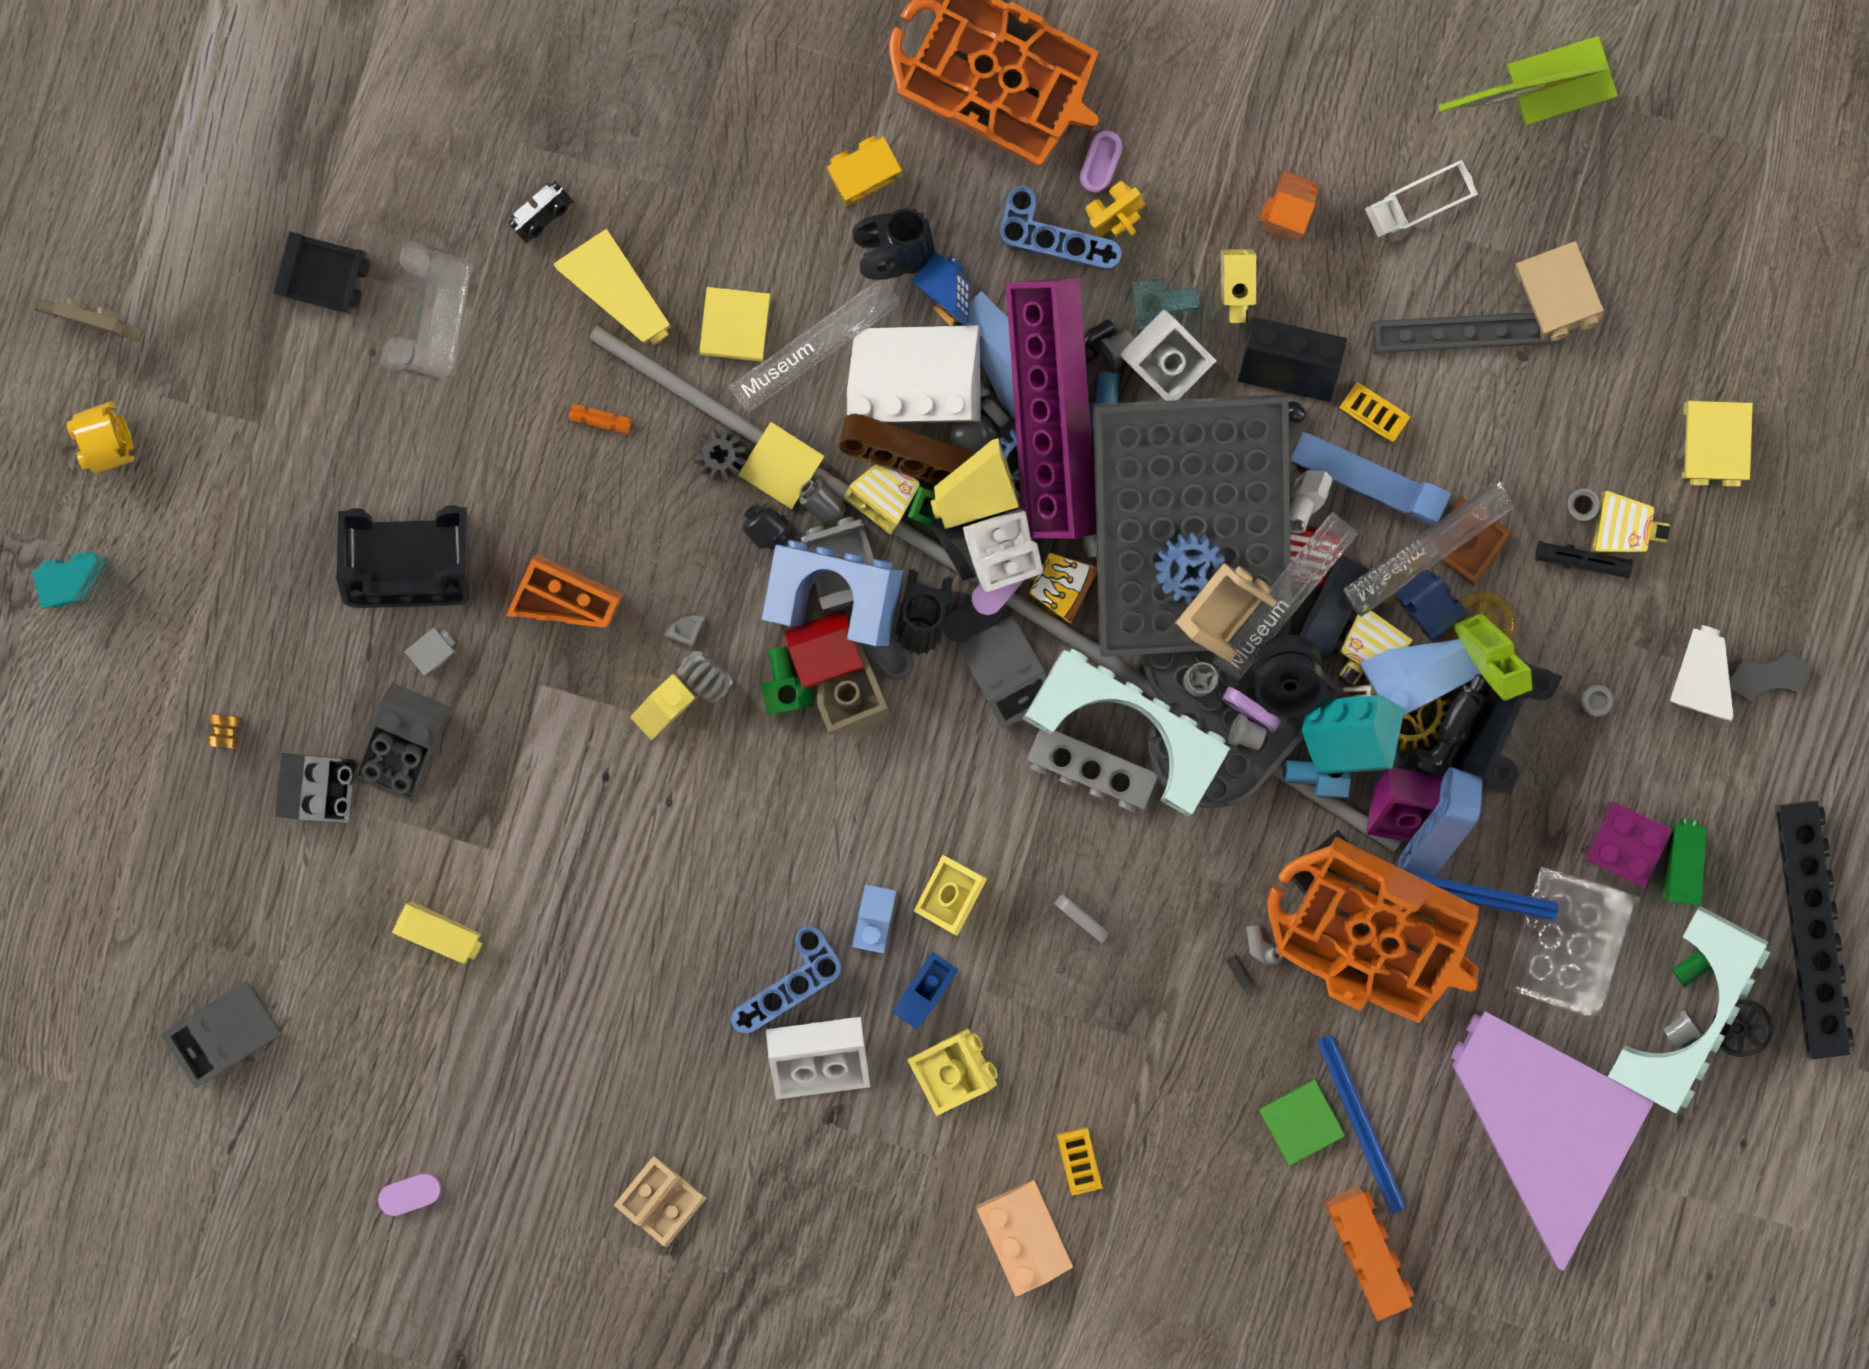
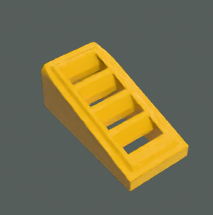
M1359 382L1355 383L1339 409L1390 444L1395 441L1411 417ZM1360 393H1362L1366 397L1355 411L1351 406ZM1372 400L1376 405L1366 418L1362 413ZM1383 407L1387 412L1377 425L1372 421ZM1394 415L1397 417V420L1388 432L1383 428L1391 416Z
M1085 1126L1057 1133L1071 1196L1102 1189L1088 1127ZM1084 1139L1085 1145L1066 1148L1065 1143ZM1087 1151L1088 1157L1069 1161L1068 1155ZM1090 1163L1091 1169L1072 1173L1071 1167ZM1093 1175L1094 1181L1075 1185L1074 1179Z

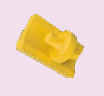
M1120 181L1111 187L1109 191L1115 200L1109 207L1105 208L1099 199L1094 200L1085 207L1090 218L1089 222L1098 237L1103 238L1109 232H1112L1116 237L1125 230L1131 237L1136 234V230L1132 225L1141 219L1138 211L1146 206L1136 187L1131 189L1123 181Z

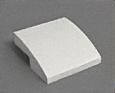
M1017 509L963 527L975 571L985 592L1043 574L1038 545L1036 542L1031 541L1025 510Z

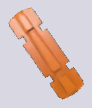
M572 404L570 408L569 419L578 423L583 421L586 422V425L610 431L615 429V432L628 434L630 430L631 419L629 417L621 415L616 417L613 413L593 408L588 410L585 409V406Z

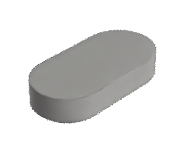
M1060 895L1054 902L1059 909L1102 944L1110 936L1107 930L1064 895Z

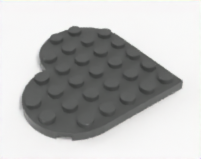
M1245 648L1249 652L1252 651V648ZM1255 648L1251 654H1248L1243 649H1238L1248 657L1246 659L1238 653L1244 663L1232 662L1238 665L1239 669L1212 651L1142 655L1143 669L1147 681L1158 698L1171 707L1169 712L1179 718L1181 715H1185L1198 723L1197 729L1206 734L1212 731L1226 740L1224 745L1230 748L1197 807L1223 808L1245 800L1264 784L1304 738L1302 727L1305 715L1297 717H1279L1275 715L1281 723L1275 732L1266 730L1265 739L1258 750L1250 747L1247 748L1240 744L1234 746L1228 743L1232 724L1241 713L1222 700V695L1227 687H1231L1259 704L1255 696L1253 672L1254 655L1259 648ZM1236 654V656L1233 659L1241 661L1238 655ZM1199 662L1213 665L1218 673V683L1215 689L1203 697L1190 695L1183 685V677L1186 671ZM1324 674L1326 683L1324 699L1338 698L1344 690ZM1152 723L1148 739L1149 757L1155 774L1166 788L1169 777L1168 751L1160 732Z

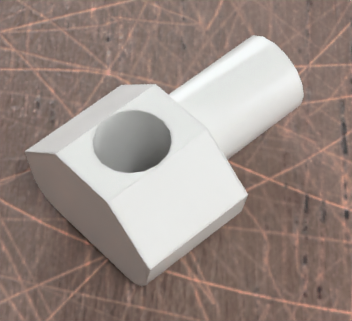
M1307 470L1296 479L1290 494V532L1296 534L1304 532L1311 514L1315 513L1325 503L1332 484V477L1326 471Z

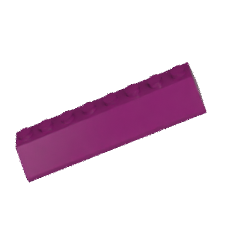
M1080 278L1005 282L1022 510H1025L1030 536L1031 538L1075 539L1097 534Z

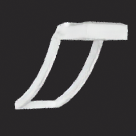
M1460 160L1389 194L1384 200L1365 208V211L1377 236L1381 237L1390 232L1394 233L1400 229L1409 228L1478 195L1473 184L1471 174L1467 171L1463 161ZM1458 166L1471 194L1408 223L1395 195Z

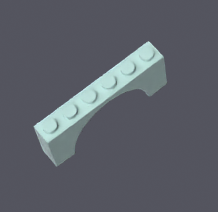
M1071 649L1070 652L1062 651L1025 713L1023 720L1051 735L1067 715L1090 704L1118 703L1139 711L1156 726L1168 751L1169 777L1160 801L1187 817L1192 815L1230 750L1228 746L1224 745L1226 740L1212 731L1206 734L1197 729L1198 723L1185 715H1181L1179 718L1170 713L1171 707L1161 700L1154 698L1153 701L1145 698L1141 695L1143 690L1134 684L1126 682L1123 685L1114 679L1115 674L1109 669L1100 665L1096 669L1086 663L1088 658L1074 649Z
M1701 906L1697 909L1683 938L1690 941L1704 954L1716 975L1719 988V1005L1714 1022L1697 1041L1676 1051L1650 1053L1625 1045L1608 1076L1674 1113H1677L1680 1106L1686 1109L1695 1093L1690 1090L1695 1078L1700 1081L1703 1079L1710 1065L1705 1062V1059L1710 1050L1717 1053L1725 1036L1720 1034L1725 1022L1732 1025L1740 1008L1735 1006L1740 994L1747 997L1755 980L1750 978L1754 968L1762 969L1770 954L1769 951L1765 950L1768 944L1766 940Z

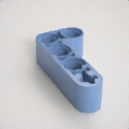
M1018 186L1010 191L1000 227V238L1006 246L1105 271L1112 270L1119 264L1122 251L1116 242L1032 221L1036 205L1035 193L1026 186ZM1019 193L1028 195L1031 200L1030 206L1024 210L1017 209L1012 202L1015 195ZM1011 224H1017L1023 230V236L1017 241H1012L1005 235V229ZM1041 232L1050 233L1054 238V244L1049 248L1039 247L1036 242L1037 235ZM1078 239L1084 243L1085 251L1082 255L1073 256L1068 252L1067 244L1071 240ZM1090 242L1096 243L1095 251L1104 252L1106 247L1111 248V254L1115 255L1116 259H1110L1108 263L1102 262L1103 257L1097 254H1093L1092 260L1086 259L1090 252Z
M1453 767L1446 771L1441 783L1440 803L1403 849L1397 867L1409 873L1435 877L1475 826L1479 818L1482 796L1481 777Z
M805 926L796 935L795 944L806 962L804 965L743 1002L733 1011L731 1023L736 1031L742 1034L755 1031L825 987L839 976L841 962L819 928ZM806 932L815 933L819 938L818 946L814 949L804 948L801 944V936ZM823 959L832 960L836 965L835 973L830 976L822 975L818 970V963ZM796 976L805 977L809 982L808 990L803 993L795 992L791 987V980ZM769 993L778 994L782 999L781 1007L776 1010L768 1009L764 1004V997ZM758 1001L760 1010L767 1017L761 1019L759 1013L752 1018V1026H748L746 1023L740 1025L738 1023L741 1017L740 1011L749 1014L756 1009V1006L752 1003Z

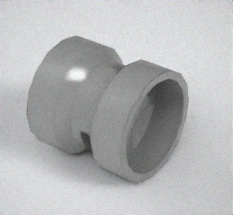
M1206 662L1194 664L1186 671L1183 677L1185 690L1194 697L1208 695L1215 689L1218 683L1217 670L1213 665Z

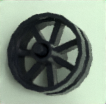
M1740 999L1737 1000L1736 1007L1739 1008V1004H1745L1752 1008L1744 1020L1739 1010L1736 1015L1737 1021L1733 1022L1732 1025L1725 1022V1025L1731 1027L1732 1032L1725 1035L1719 1048L1728 1055L1736 1057L1756 1055L1764 1050L1771 1041L1774 1029L1772 1018L1766 1008L1758 1002ZM1757 1011L1763 1018L1764 1024L1753 1025L1751 1022ZM1754 1029H1765L1761 1042L1752 1034ZM1734 1036H1738L1737 1051L1725 1043ZM1745 1036L1756 1048L1743 1052Z

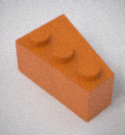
M1283 170L1274 197L1269 196L1260 214L1259 220L1264 222L1261 230L1297 243L1304 235L1316 202L1319 183Z
M536 554L530 561L506 616L535 618L536 620L543 621L552 620L568 624L606 628L611 623L624 594Z

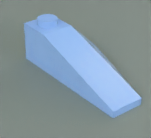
M980 291L969 302V322L966 326H980V360L983 368L990 379L1000 404L1015 419L1008 317Z
M1460 639L1388 649L1360 663L1374 694L1381 695L1405 709L1403 715L1471 681L1476 674H1481Z

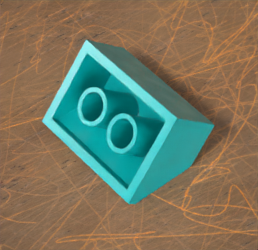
M1381 695L1322 700L1317 708L1305 714L1302 733L1316 772L1319 774L1392 769L1405 709Z

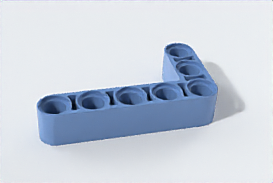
M1302 432L1290 459L1291 463L1306 470L1326 471L1332 477V482L1429 525L1439 522L1451 495L1450 492L1427 482L1419 484L1305 432Z

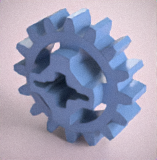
M1192 532L1189 540H1185L1181 534L1178 535V543L1176 544L1168 540L1166 543L1169 550L1167 552L1159 550L1158 552L1163 562L1155 563L1156 569L1161 572L1156 575L1159 583H1164L1162 589L1165 594L1172 591V597L1175 601L1184 596L1187 604L1191 603L1192 597H1197L1222 566L1219 564L1225 561L1222 553L1216 554L1219 551L1216 543L1209 545V539L1205 535L1198 541L1195 533ZM1189 549H1196L1194 552L1185 551ZM1173 559H1175V568L1171 571L1172 574L1170 575V566ZM1209 562H1211V570L1208 577H1206V568L1210 566ZM1190 564L1196 569L1191 572L1188 569L1186 570L1185 567ZM1186 585H1197L1194 587H1185Z

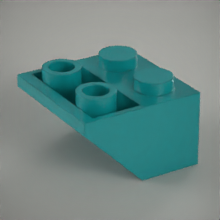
M83 551L70 555L72 561L64 562V559H52L39 563L40 569L33 570L32 574L41 608L55 609L84 601L106 564L105 556L95 555L94 551Z

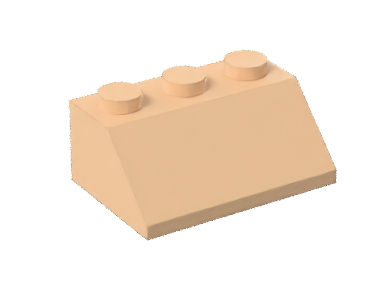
M1035 1180L976 1205L977 1212L1015 1297L1044 1285L1073 1268Z

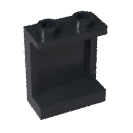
M289 231L273 293L277 296L351 315L352 309H358L362 290H358L361 277L366 278L370 260L366 259L367 253L363 250H355Z

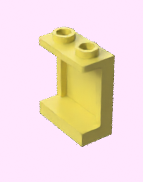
M1684 402L1686 441L1685 470L1682 472V479H1690V485L1709 486V480H1722V486L1741 487V481L1750 480L1753 403Z

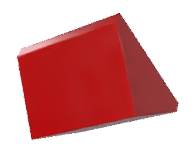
M845 610L784 630L788 649L803 689L864 669L856 642L847 640L850 624Z

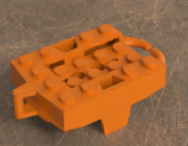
M912 0L901 13V18L912 22L919 11L929 9L935 12L936 18L915 57H908L903 52L902 41L906 32L897 27H894L889 40V56L899 97L1039 169L1069 125L1088 130H1094L1097 127L1098 116L1085 106L1081 100L1099 51L1051 27L1043 17L1013 2L1005 3L1001 0ZM1008 17L1037 32L1026 42L1006 32ZM960 51L968 55V61L955 56V52ZM980 58H988L993 63V68L990 72L983 74L976 70L975 62ZM1010 72L1017 73L1021 77V84L1016 88L1007 87L1003 82L1006 74ZM1031 87L1038 91L1039 98L1027 93L1026 89ZM972 105L990 115L989 126L987 127L977 122L979 115L970 112L968 117L961 113Z
M1335 837L1331 846L1294 859L1280 872L1278 878L1284 883H1289L1292 877L1301 871L1310 872L1314 876L1313 882L1294 914H1287L1281 908L1280 900L1284 890L1276 885H1273L1267 899V909L1277 945L1276 953L1299 967L1325 979L1330 997L1358 1011H1361L1369 1001L1394 1014L1420 1023L1448 986L1473 992L1477 988L1479 968L1465 957L1464 954L1478 920L1479 907L1338 837ZM1330 868L1378 892V896L1327 871V869ZM1339 908L1350 914L1347 917L1336 910ZM1419 912L1435 920V922L1432 923L1414 913ZM1363 923L1368 925L1369 929L1360 930L1355 925ZM1389 937L1395 938L1398 943L1388 944L1384 939ZM1408 943L1418 947L1419 950L1415 951L1407 947ZM1350 965V966H1352V967H1354V968H1356V969H1358V970H1360V971H1362V972L1368 974V976L1363 975V974H1361V973H1359V972H1357V971H1355V970H1353V969H1351V968H1349V967H1347V966Z

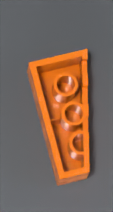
M1358 1186L1324 1201L1377 1322L1412 1307L1409 1298L1413 1297L1414 1293L1407 1278L1401 1280L1397 1269L1402 1266L1395 1250L1389 1251L1384 1240L1389 1237L1382 1221L1376 1222L1372 1210L1376 1209L1369 1191L1363 1192Z

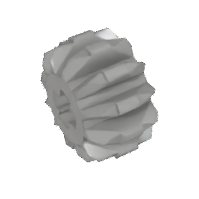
M693 651L686 657L677 670L678 676L689 688L703 699L712 703L724 697L733 683L729 674L721 666L699 651Z

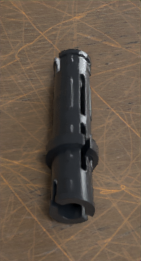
M1538 541L1535 552L1536 561L1540 560L1562 565L1563 569L1568 570L1574 567L1629 579L1633 568V559L1575 549V546L1567 544L1565 547Z

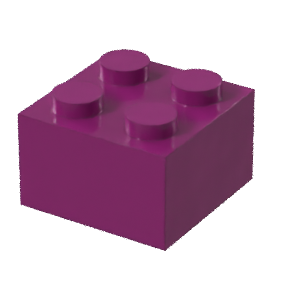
M1609 802L1583 859L1632 883L1646 887L1672 829L1615 802Z

